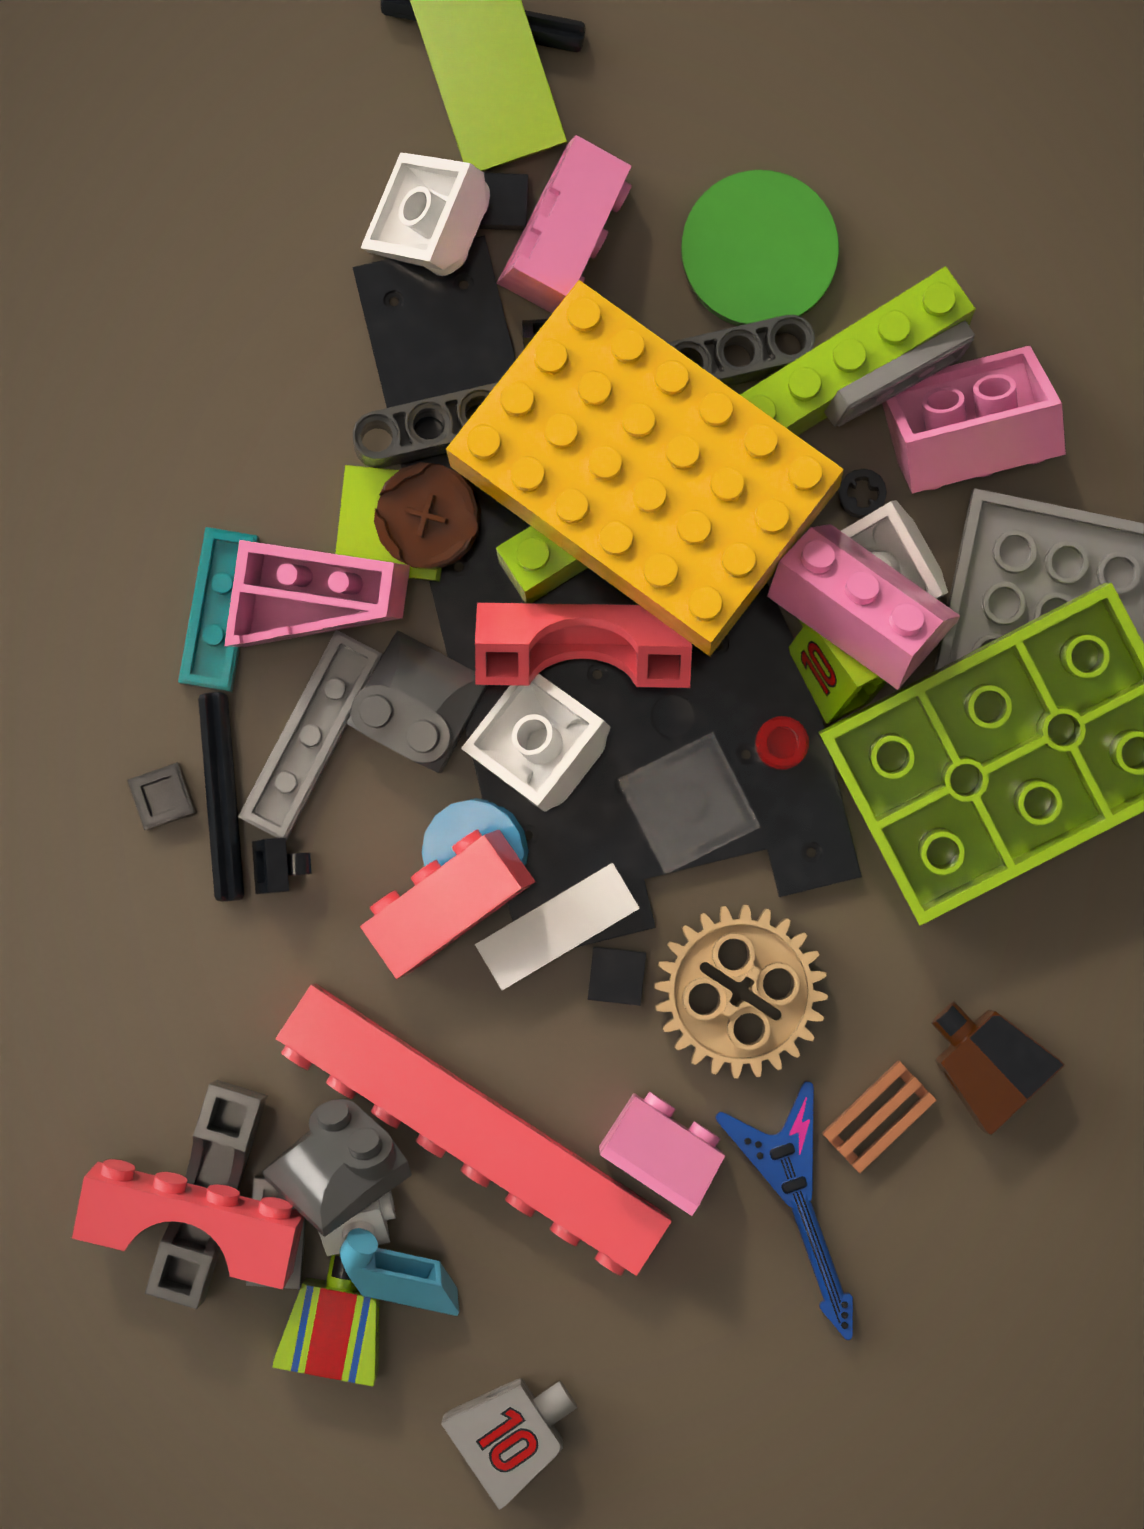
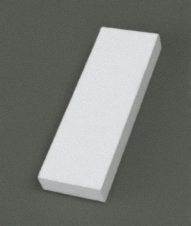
M611 863L476 943L475 946L501 990H504L640 908L614 864Z

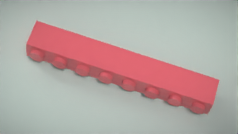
M316 983L310 985L276 1037V1040L285 1045L281 1054L306 1070L313 1063L330 1074L326 1081L330 1087L350 1099H353L356 1093L375 1104L370 1112L377 1118L396 1129L403 1122L419 1133L415 1141L424 1149L439 1158H442L447 1151L461 1160L464 1164L460 1171L467 1177L486 1188L493 1181L509 1192L505 1198L506 1202L529 1217H532L537 1210L553 1221L550 1230L569 1244L577 1246L579 1241L582 1240L599 1251L594 1259L619 1276L623 1274L625 1269L636 1276L638 1275L672 1222L669 1214Z

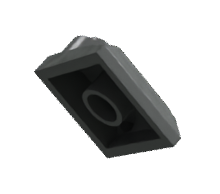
M397 630L366 687L355 696L351 706V715L346 724L406 758L437 773H442L488 685H475L474 670Z
M346 1099L330 1100L317 1107L309 1118L310 1131L262 1171L265 1180L324 1237L412 1175L407 1159L388 1132L357 1104Z

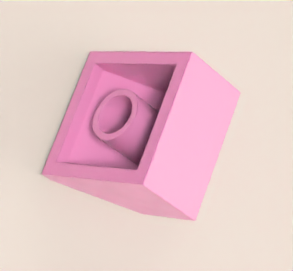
M649 1091L645 1099L633 1093L599 1145L600 1156L693 1216L725 1158L724 1153L716 1148L720 1138L695 1121L688 1129L671 1118L676 1109Z

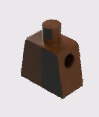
M954 1001L944 1008L931 1022L951 1044L935 1060L976 1124L983 1132L992 1135L1065 1066L1059 1058L993 1010L986 1011L973 1022Z

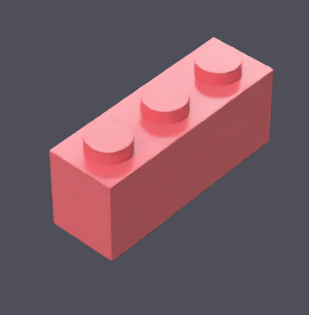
M478 829L473 831L452 846L456 856L442 866L437 860L429 863L411 877L415 886L400 896L394 890L370 907L374 916L362 924L360 928L396 979L416 970L536 882L500 830L483 836Z

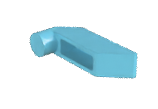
M355 1228L348 1233L340 1247V1257L347 1275L362 1296L458 1316V1289L440 1261L378 1248L376 1237L365 1229Z

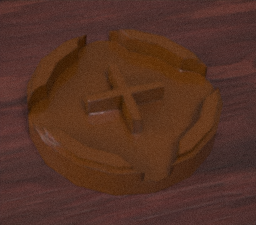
M419 462L402 468L385 482L379 494L380 498L374 515V524L379 540L393 558L413 568L436 570L456 563L471 549L480 531L481 507L476 491L464 476L444 465Z

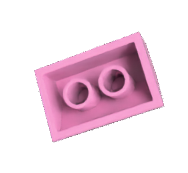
M1031 346L948 366L882 403L896 458L912 494L924 490H935L944 485L975 477H986L995 472L1026 464H1037L1046 459L1066 455L1062 402Z
M831 524L810 527L781 558L767 595L771 600L897 690L960 618L959 614Z

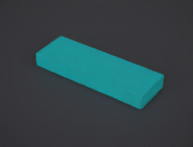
M205 527L178 683L226 692L233 691L240 647H227L224 645L239 540L259 543L257 535Z

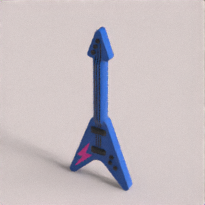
M809 1081L803 1082L783 1128L776 1134H766L724 1112H718L716 1114L717 1122L783 1201L791 1207L824 1299L819 1303V1307L846 1340H851L853 1336V1297L850 1293L843 1292L811 1202L813 1192V1084Z

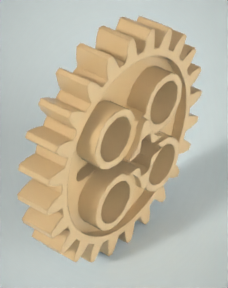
M742 905L738 919H732L728 908L722 906L719 913L720 922L714 924L710 917L702 913L700 914L701 931L697 933L692 928L684 925L681 928L688 942L684 946L670 941L667 944L677 957L674 962L659 961L658 966L670 973L667 981L654 983V988L667 992L669 999L655 1005L656 1011L672 1013L673 1018L667 1021L662 1028L664 1032L678 1029L681 1031L682 1035L674 1045L677 1050L684 1049L690 1044L695 1047L691 1057V1063L694 1065L702 1061L707 1055L711 1057L710 1072L716 1075L723 1063L726 1062L730 1063L733 1078H739L743 1064H749L753 1074L756 1077H761L762 1061L768 1059L771 1065L780 1070L782 1069V1063L779 1053L785 1050L796 1058L800 1056L799 1050L794 1043L797 1037L808 1041L814 1040L815 1037L805 1025L808 1020L815 1022L823 1021L824 1017L812 1009L813 1002L828 999V995L813 990V983L827 976L826 972L810 971L809 964L820 955L818 951L802 953L799 949L807 938L806 933H799L792 938L786 935L791 920L784 918L773 927L770 925L771 910L764 909L757 921L752 920L749 905ZM729 939L740 940L747 949V959L737 969L725 968L718 958L720 946ZM707 962L736 982H742L745 977H748L751 980L748 987L750 992L781 1012V1017L778 1020H774L744 1000H740L736 1005H732L729 1001L733 993L700 970V965ZM775 968L784 969L791 978L789 993L780 999L770 998L763 988L765 975ZM701 983L712 985L718 993L716 1007L706 1014L694 1012L689 1004L691 990ZM746 1013L756 1014L762 1022L760 1037L751 1043L738 1041L734 1034L735 1021Z

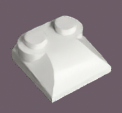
M401 152L361 248L368 253L424 266L439 276L453 273L466 261L471 244L488 208L490 189L485 182L484 172L471 163Z
M897 500L890 501L841 530L842 533L936 599L948 593L940 566L914 520Z
M538 674L529 686L510 685L461 749L524 796L533 805L546 812L562 804L570 796L601 756L611 727L588 708Z

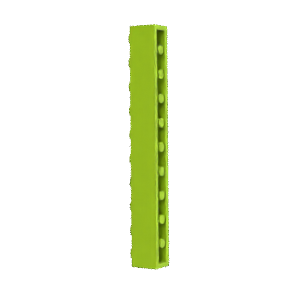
M945 266L740 395L798 436L827 418L824 412L838 390L963 321L970 325L976 308ZM532 526L496 547L499 564L525 603H533L588 568Z

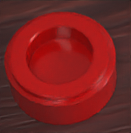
M787 716L769 719L760 727L755 737V750L759 759L766 766L776 770H787L795 767L805 758L809 748V737L804 726L799 721Z

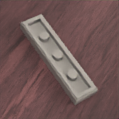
M338 630L334 632L238 818L277 838H286L287 842L348 725L346 723L351 715V706L355 696L366 687L383 656L382 653Z

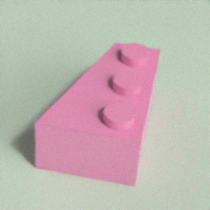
M575 135L566 145L497 284L553 313L577 281L584 282L585 277L581 275L589 258L594 259L607 237L608 231L603 227L611 210L616 213L620 210L632 185L625 181L631 165Z
M239 540L224 646L248 647L403 618L410 566Z

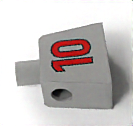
M519 1378L443 1414L441 1425L500 1510L563 1449V1439L554 1424L578 1407L561 1381H558L535 1397L524 1380Z

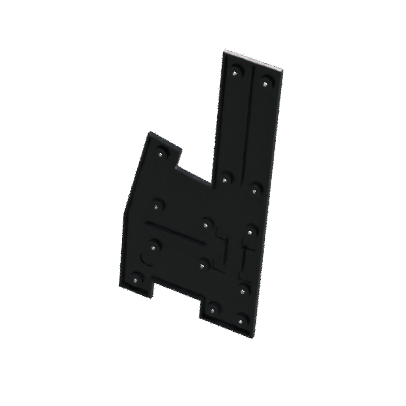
M485 235L474 238L464 264L453 273L445 276L436 275L424 266L390 258L352 267L387 408L499 382L514 363L515 356ZM466 281L469 285L466 289H461L459 287L460 282ZM392 298L399 300L396 306H391L389 302ZM475 405L466 412L467 420L470 419L480 405ZM424 417L418 420L414 430L418 436L428 440L439 437L444 427L437 418ZM447 453L401 464V468H405L419 462L434 463L454 470L450 467ZM466 479L476 491L481 507L480 531L471 549L456 562L464 565L463 570L460 572L454 569L456 563L442 567L440 582L429 581L447 656L475 671L477 603H525L499 564L496 547L531 525ZM589 568L533 602L538 604L638 605ZM768 583L764 585L722 640V649H716L711 656H708L692 644L690 688L636 687L631 678L621 669L609 663L591 659H573L558 662L539 673L599 716L611 727L603 753L562 804L544 812L473 758L482 799L493 802L499 807H504L513 813L524 832L529 830L533 833V838L526 840L529 852L525 867L536 882L508 902L512 922L611 863L614 864L640 909L576 947L656 928L644 879L767 849L779 897L862 877L833 760L818 732L824 729L821 713L790 654L789 646L794 638L778 604L767 597L770 589ZM595 670L601 671L602 677L600 679L593 678L592 673ZM510 685L487 686L465 728L468 739ZM778 716H787L799 721L806 729L809 737V748L805 758L798 765L787 770H776L766 766L759 759L755 750V737L760 727L769 719ZM743 750L750 752L751 756L749 759L742 758L741 753ZM627 780L629 787L622 789L619 785L620 781ZM809 848H813L816 851L815 856L812 858L808 857L806 853Z

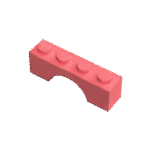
M477 603L475 685L529 686L542 670L553 664L573 659H591L606 662L621 669L631 678L636 687L690 688L692 643L640 605Z
M116 1159L105 1160L103 1163L97 1162L84 1176L72 1239L125 1251L134 1238L144 1229L162 1222H182L193 1225L212 1237L224 1254L229 1276L232 1278L283 1290L293 1273L304 1217L296 1209L292 1208L293 1205L284 1199L275 1197H264L261 1200L240 1196V1192L230 1186L215 1184L206 1188L187 1183V1178L180 1174L159 1172L152 1175L135 1171L133 1164Z

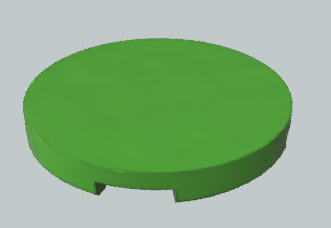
M771 170L739 172L712 185L693 206L685 223L681 241V262L683 263L686 278L697 299L712 314L736 326L784 315H797L800 317L808 313L826 293L833 279L839 256L837 228L824 201L802 181L790 175Z

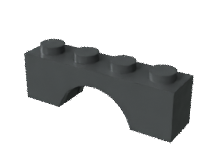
M219 1080L209 1084L193 1134V1146L185 1175L188 1180L187 1183L206 1188L215 1184L226 1185L239 1191L268 1095ZM169 1222L161 1239L145 1294L198 1309L206 1299L221 1250L211 1236L193 1225L182 1222Z

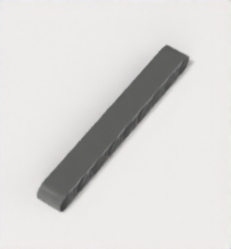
M784 315L668 342V344L686 357L693 359L700 367L730 387L771 376L811 351L815 343V335L810 323L804 318L797 315ZM781 333L795 336L801 345V352L795 355L782 353L777 348L775 337ZM731 345L743 347L750 356V363L743 367L731 365L724 356V349ZM498 382L376 410L363 415L356 422L353 429V444L358 459L369 467L385 468L447 453L446 448L468 421L465 416L466 412L475 405H481ZM434 417L443 424L444 430L439 437L426 440L416 434L414 426L421 418ZM372 429H383L391 435L392 442L387 449L381 452H373L363 445L364 435Z

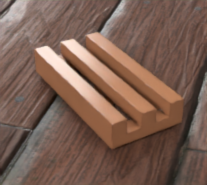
M898 1060L830 1124L822 1134L856 1171L861 1173L937 1100ZM900 1077L905 1085L844 1142L838 1135ZM915 1093L919 1099L866 1150L857 1156L853 1150L904 1101Z

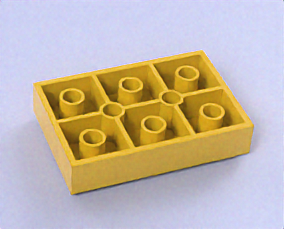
M580 280L577 281L446 448L451 468L708 656L712 655L774 574L781 558L803 536L839 489L844 471L842 467Z

